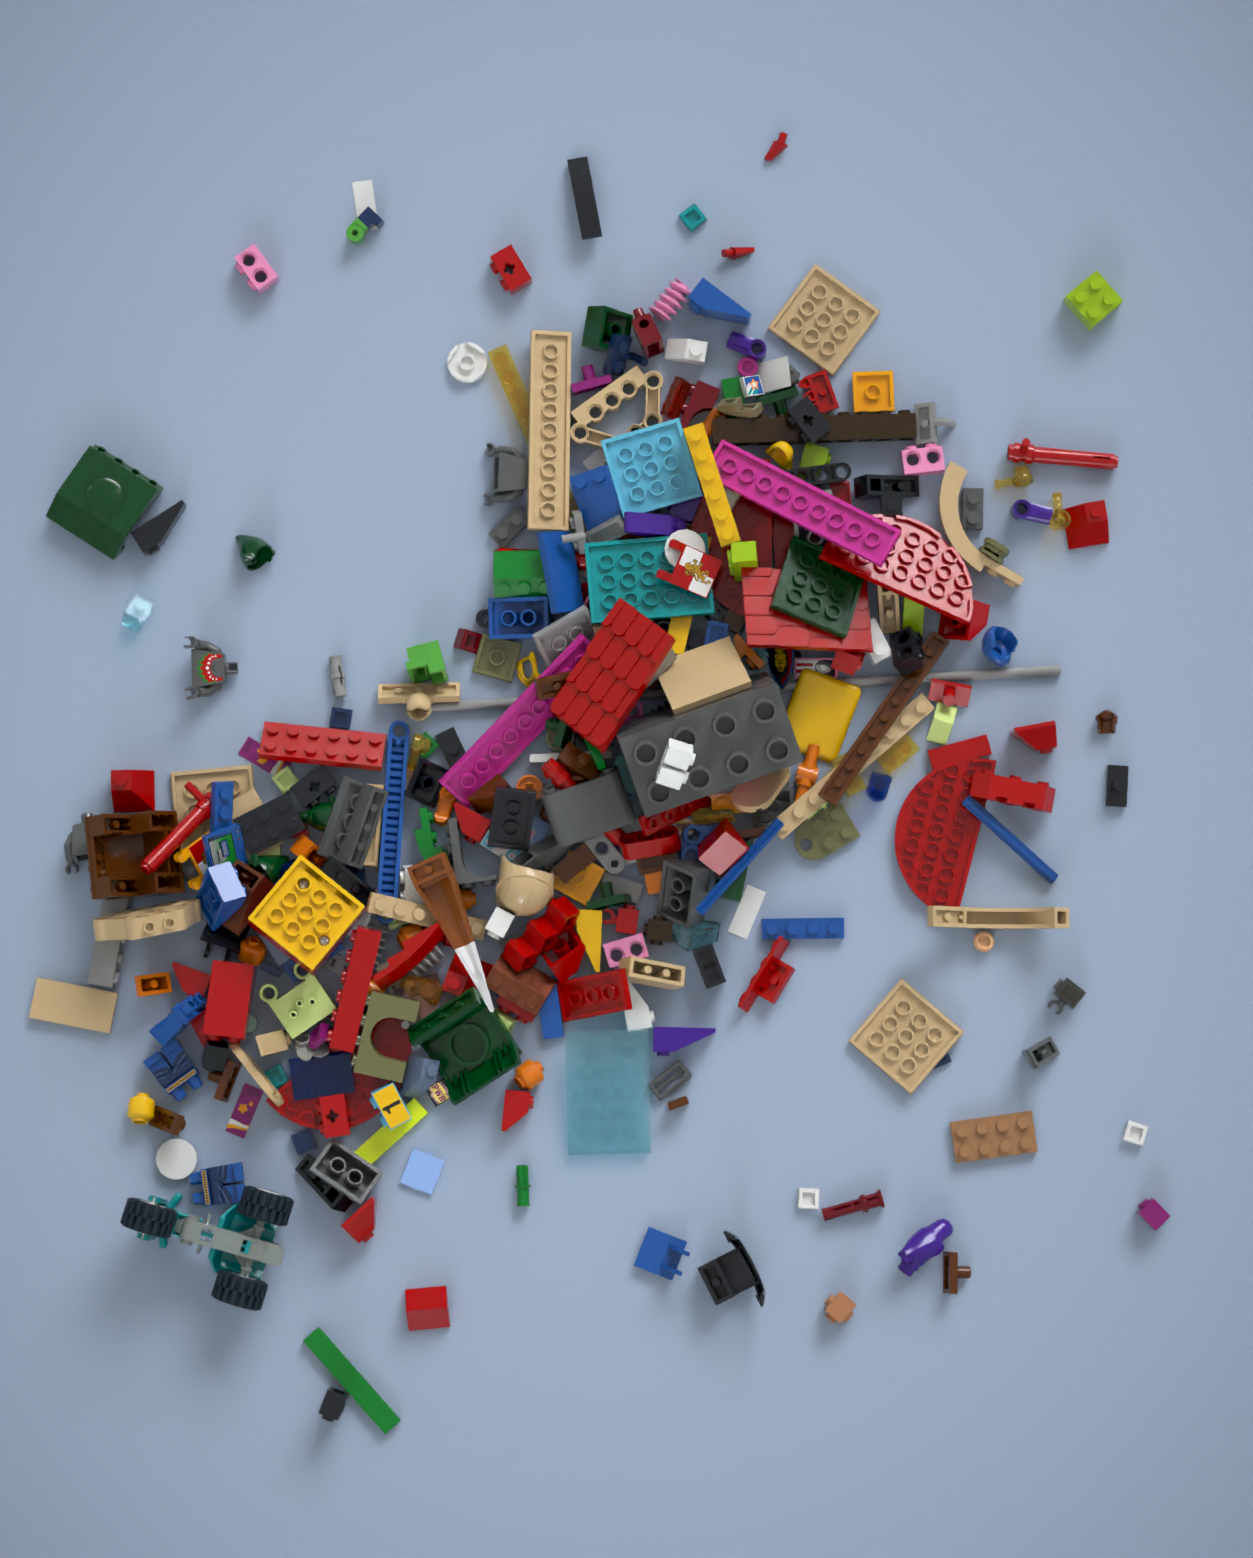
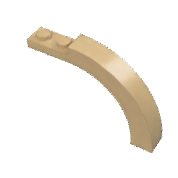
M950 461L941 481L938 498L940 523L948 544L954 546L965 565L976 573L980 574L981 570L985 568L987 569L985 572L994 578L999 576L1004 579L1003 583L1007 586L1019 588L1024 580L1023 577L982 554L966 536L960 522L958 498L962 482L968 471Z
M927 906V927L1069 928V908Z

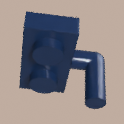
M612 334L602 373L622 376L627 360H632L645 367L648 365V359L635 352H629L633 337L623 334Z

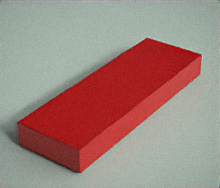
M987 734L927 750L932 771L954 761L961 763L972 758H980L992 754Z

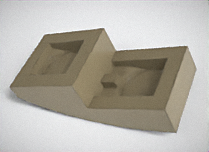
M741 397L722 399L716 406L718 411L736 417H758L764 410L762 402L743 404Z

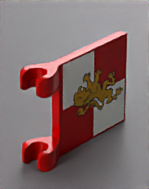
M670 540L668 546L680 551L681 554L672 574L659 569L656 573V578L707 598L722 560L683 544L678 540Z

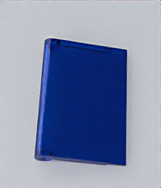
M346 1051L331 1052L320 1058L313 1056L309 1061H303L300 1058L289 1059L294 1101L356 1092L351 1066V1053Z

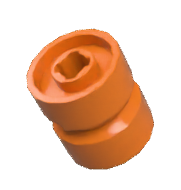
M525 775L517 782L516 788L537 791L536 801L541 798L539 793L543 792V786L539 778L534 775Z

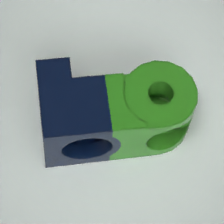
M368 206L347 228V238L352 244H360L364 241L365 235L374 226L379 229L384 222Z

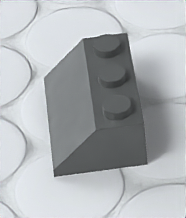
M665 859L663 861L657 914L687 929H691L704 922L705 914L703 916L696 911V907L708 894L711 869L696 860Z
M333 1137L309 1169L310 1172L358 1205H361L369 1196L383 1174L381 1170Z

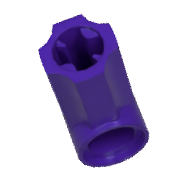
M735 331L731 332L726 344V348L751 357L755 361L763 360L767 354L766 344L762 340L753 339ZM755 346H760L763 348V351L760 354H754L752 349Z
M1025 499L1017 500L1010 510L1011 515L1017 520L1023 519L1044 525H1049L1053 513V508L1031 503ZM1023 505L1026 509L1025 514H1019L1016 511V506Z

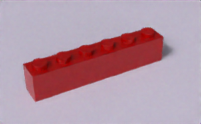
M357 925L356 930L352 929L350 942H353L351 950H347L345 957L348 966L347 970H342L340 979L344 983L342 990L338 989L335 1000L339 1004L337 1010L333 1009L331 1022H334L332 1030H328L326 1041L329 1042V1048L354 1053L382 935L381 930Z

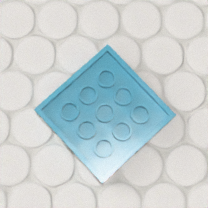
M679 418L601 441L623 518L624 512L649 513L703 496Z

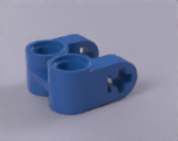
M704 825L686 826L681 833L680 859H686L685 854L691 849L696 854L694 860L701 862L698 859V845L703 841L704 836L707 837L716 827ZM691 829L696 830L698 833V837L694 841L688 838V832Z

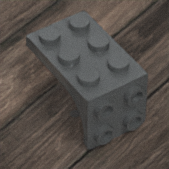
M448 819L449 824H445L446 836L451 839V844H448V854L450 858H453L454 864L451 865V868L455 872L458 886H461L462 889L475 888L474 884L482 883L483 887L494 886L495 881H498L497 875L479 877L468 872L463 859L458 819Z

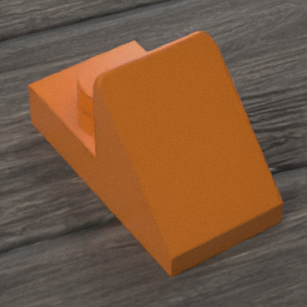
M736 634L734 636V647L740 659L742 660L746 657L747 660L745 662L752 670L756 668L760 671L765 666L764 661Z

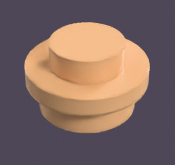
M981 931L975 935L973 943L977 950L986 952L993 947L994 938L989 932Z

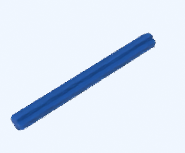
M969 795L963 800L962 805L1047 882L1051 884L1057 879L1058 874L973 797Z
M775 818L749 847L750 849L698 904L696 911L703 916L780 831L784 826L782 821Z

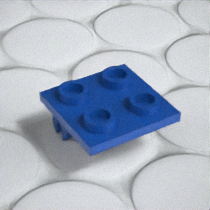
M648 1227L634 1266L673 1280L675 1274L681 1276L683 1273L677 1270L682 1254L688 1257L690 1255V1252L684 1250L687 1242Z

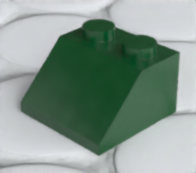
M588 306L582 346L595 351L608 352L612 334L630 336L633 316L607 306Z

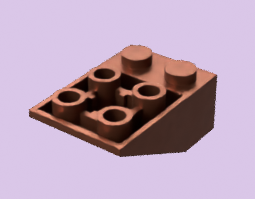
M236 859L232 866L237 869L238 879L241 885L245 886L247 896L243 906L222 925L240 936L248 925V917L275 885L264 875Z

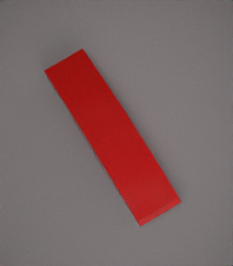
M435 923L402 942L404 950L386 959L389 966L372 976L374 982L381 990L401 979L434 949L445 935L439 924Z

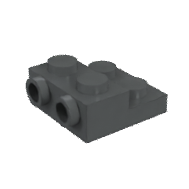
M788 780L769 807L764 810L762 808L756 809L757 812H753L754 828L768 827L769 823L794 803L792 782Z

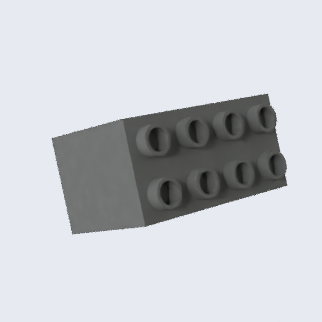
M766 671L749 677L753 687L697 708L674 715L669 705L623 723L615 738L637 802L646 818L803 762L778 685ZM669 738L693 745V753L696 754L693 765H689L687 772H689L686 784L682 783L680 790L655 783L656 772Z

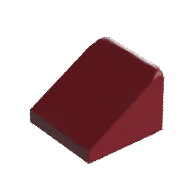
M459 628L453 648L477 654L482 634Z

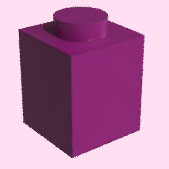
M1145 1198L1137 1206L1139 1209L1136 1213L1155 1231L1171 1217L1154 1198L1149 1200Z

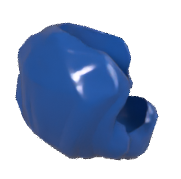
M992 626L984 634L982 651L990 661L1002 667L1010 662L1012 653L1015 652L1019 641L1007 628Z

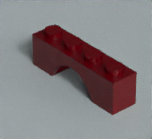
M699 380L696 385L692 384L688 393L691 398L688 404L684 403L680 412L683 415L680 422L682 429L689 427L691 420L697 414L713 410L721 389Z

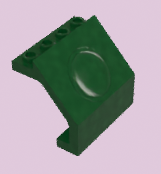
M96 444L93 447L90 445L56 493L46 517L114 560L123 552L125 548L123 544L148 505L161 494L163 487L155 480L141 474L138 469L132 468L124 463L122 459L107 452L105 448Z
M473 986L407 1029L409 1041L413 1047L420 1045L427 1052L430 1059L440 1061L438 1071L447 1085L450 1102L455 1106L522 1063L520 1059L522 1051L495 1008L494 1012H490L479 991Z

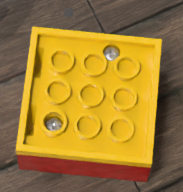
M300 855L248 917V924L313 976L365 914V905Z

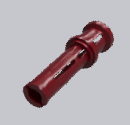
M880 1189L876 1193L866 1196L862 1194L858 1196L859 1199L822 1208L824 1220H831L859 1211L867 1213L870 1209L880 1206L884 1208L885 1205Z

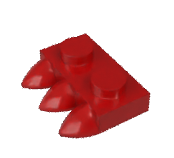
M825 369L805 376L800 380L798 387L803 389L810 388L803 398L808 396L812 402L815 401L813 404L820 413H828L839 409Z

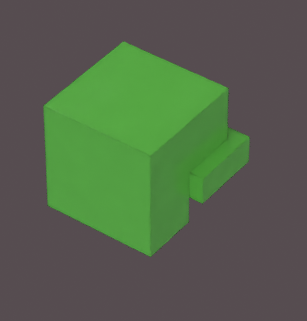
M438 640L406 648L409 662L405 663L412 683H420L432 679L433 685L449 681Z

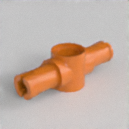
M808 745L805 760L798 766L795 777L798 787L794 802L816 783L819 772L818 765L816 764L820 750L818 745Z

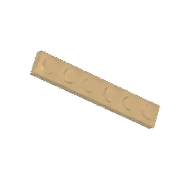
M370 892L366 908L368 913L425 927H430L437 923L426 905ZM467 916L473 938L483 941L488 921Z

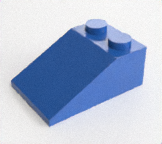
M705 278L701 279L688 296L687 305L690 306L688 309L697 316L701 314L703 317L749 325L751 322L752 314Z
M607 464L569 477L574 497L582 513L587 531L618 514L623 518Z
M548 596L488 598L489 639H533V634L554 622V614H551Z
M230 861L208 867L196 895V898L200 899L201 909L212 932L216 931L243 906L247 896L245 886L241 885L238 879V871L236 868H233Z

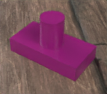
M593 365L583 366L581 371L584 381L571 384V390L574 396L605 388L612 383L611 375L596 378Z

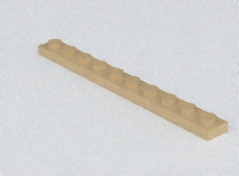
M923 693L902 710L859 773L935 709ZM837 766L776 817L784 824L776 834L780 840H783L826 803L825 800L818 796V793Z

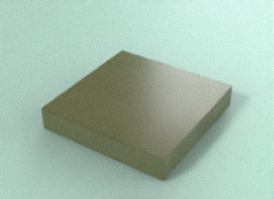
M483 633L472 672L512 683L522 643L508 639H489V634Z

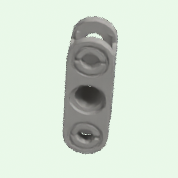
M603 833L583 840L608 873L618 875L624 870L625 861ZM599 843H605L608 846V850L606 853L600 854L596 851V846ZM617 861L619 863L618 867L613 868L611 862Z

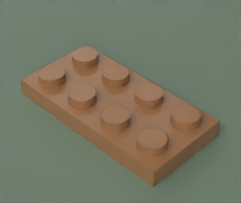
M1032 1111L950 1122L955 1163L1038 1152Z

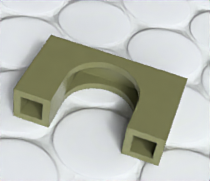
M373 990L371 994H367L365 1006H368L367 1014L362 1015L360 1026H363L362 1035L358 1034L356 1046L359 1047L358 1054L353 1055L351 1066L354 1067L353 1072L402 1083L408 1061L388 1057L378 1052L372 1041V1031L376 1023L384 1018H398L416 1023L421 1001Z

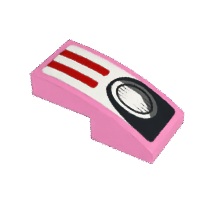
M795 658L794 678L798 679L801 671L809 668L837 679L838 670L830 668L833 658Z

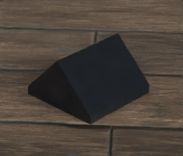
M420 757L404 793L405 797L435 809L439 800L440 790L444 787L439 780L448 770Z

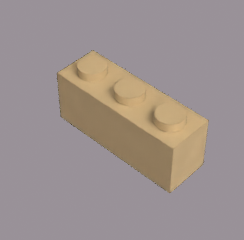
M634 956L619 960V969H626L628 982L668 990L684 987L685 966Z

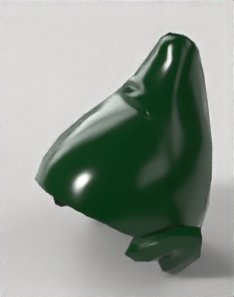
M237 535L235 537L242 563L249 571L262 567L267 561L270 562L275 555V550L261 538L249 535Z
M330 796L329 802L316 805L308 811L299 813L302 821L324 833L336 798Z
M255 853L251 855L247 865L275 884L290 859L285 855H264L258 857Z

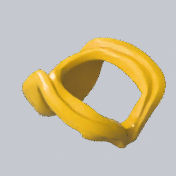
M779 441L765 449V452L780 465L782 470L792 468L793 449L787 442Z
M531 652L529 656L520 659L516 665L518 678L526 687H529L534 682V679L541 675L537 670L536 658L538 656L535 652ZM530 661L532 664V676L529 679L524 674L522 664Z

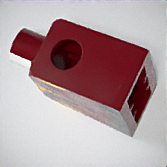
M642 308L634 309L631 312L634 318L631 321L632 327L644 357L649 359L665 352L662 337L651 314H645Z

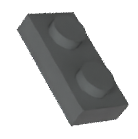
M963 488V529H983L984 488Z
M516 505L488 535L501 548H504L527 525V514Z

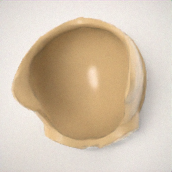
M503 854L500 859L498 882L496 885V904L502 910L516 916H533L539 913L553 899L555 878L553 867L547 872L513 864Z

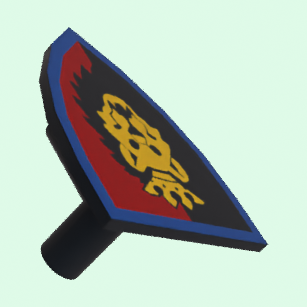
M766 648L770 672L775 682L781 689H784L793 674L795 658H801V653L795 651V649Z

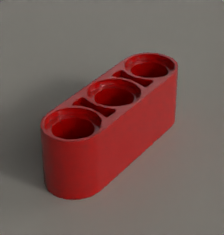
M668 826L649 836H644L642 831L626 833L619 838L622 856L625 860L629 861L670 854L681 849L679 832L675 826Z

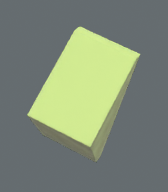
M937 702L926 740L946 745L954 723L957 706H946L942 702Z

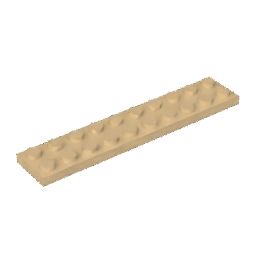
M530 331L527 530L569 531L572 332Z

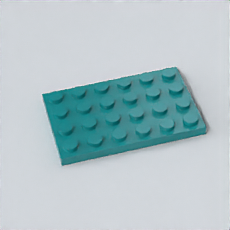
M697 533L705 543V553L709 555L707 533ZM670 536L584 543L592 625L601 624L619 598H622L650 620L715 614L713 590L711 587L707 598H703L656 578V573L659 569L670 574L673 573L674 567L668 563L664 550L666 541Z

